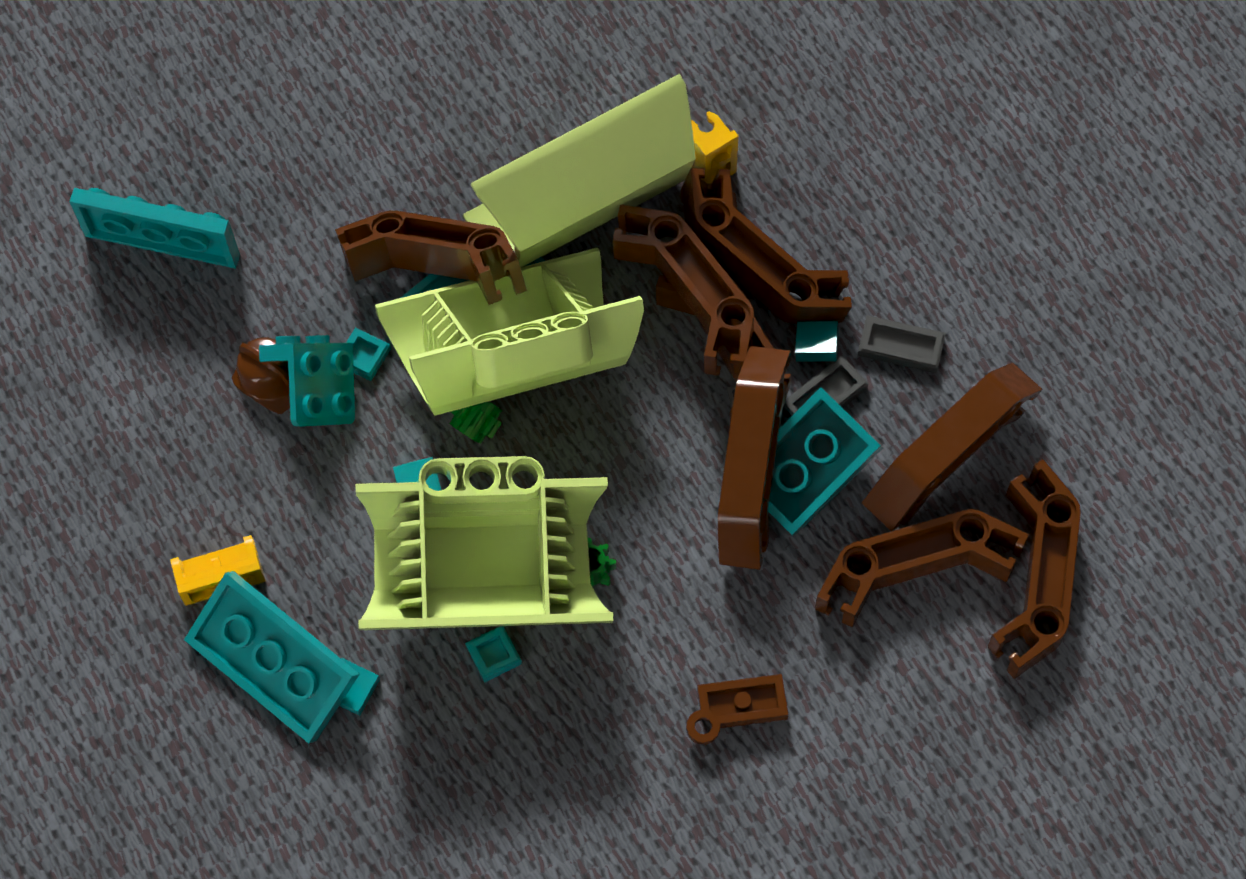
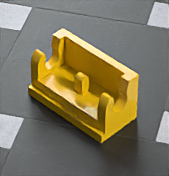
M709 111L706 113L708 122L714 127L712 131L702 132L698 124L691 120L696 158L692 168L705 169V178H701V180L707 182V184L712 183L718 169H730V176L737 172L739 139L735 130L730 131L718 115Z
M252 535L243 537L244 543L181 561L179 557L170 559L178 593L185 606L209 599L227 572H236L251 586L266 582Z

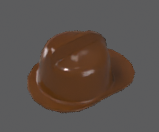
M265 337L256 338L247 344L242 342L239 346L240 353L237 357V368L232 375L234 385L242 393L266 409L280 415L290 408L288 361H259V345H275V339Z

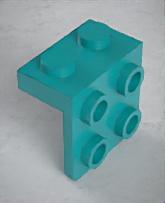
M330 335L305 336L306 343L300 342V336H276L275 345H259L260 362L288 361L290 420L293 426L341 425L354 422L355 396L352 343H330Z

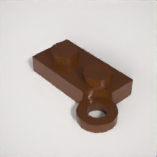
M782 674L697 685L700 710L693 712L689 716L686 731L688 737L693 742L706 745L717 739L720 728L788 720ZM706 720L711 724L712 728L710 732L700 734L695 729L696 723Z

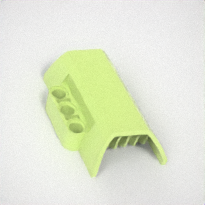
M678 74L472 182L471 187L483 204L464 213V220L466 222L500 228L516 254L520 267H523L617 217L620 205L636 207L683 182L696 158L686 84L681 75Z
M594 248L520 267L527 291L517 295L514 292L510 277L506 276L494 281L496 291L500 289L502 293V300L488 305L477 281L469 280L376 304L375 308L379 321L413 383L434 416L625 365L632 353L644 313L643 299L638 296L604 305L600 250Z
M470 457L432 459L421 468L419 482L355 484L356 496L364 505L374 527L375 590L366 612L358 620L359 630L613 623V612H610L602 604L590 584L587 521L596 501L607 489V477L544 479L543 467L539 461L532 457ZM519 471H528L535 477L536 483L531 488L524 489L516 486L512 477ZM485 472L490 475L493 484L488 489H476L471 485L470 477L474 473ZM434 473H442L448 477L450 484L444 490L435 491L426 484L427 478Z

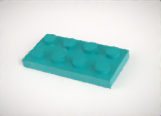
M74 187L69 202L85 237L235 269L237 267L240 252L230 222L219 214L206 212L202 215L188 212L183 207L174 204H167L165 207L150 204L136 196H128L127 198L112 196L99 188L84 190Z
M234 571L224 574L184 638V641L308 744L317 741L360 675Z

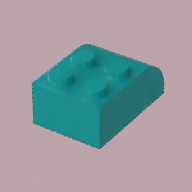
M822 387L779 429L768 512L791 535H795L804 528L883 449Z

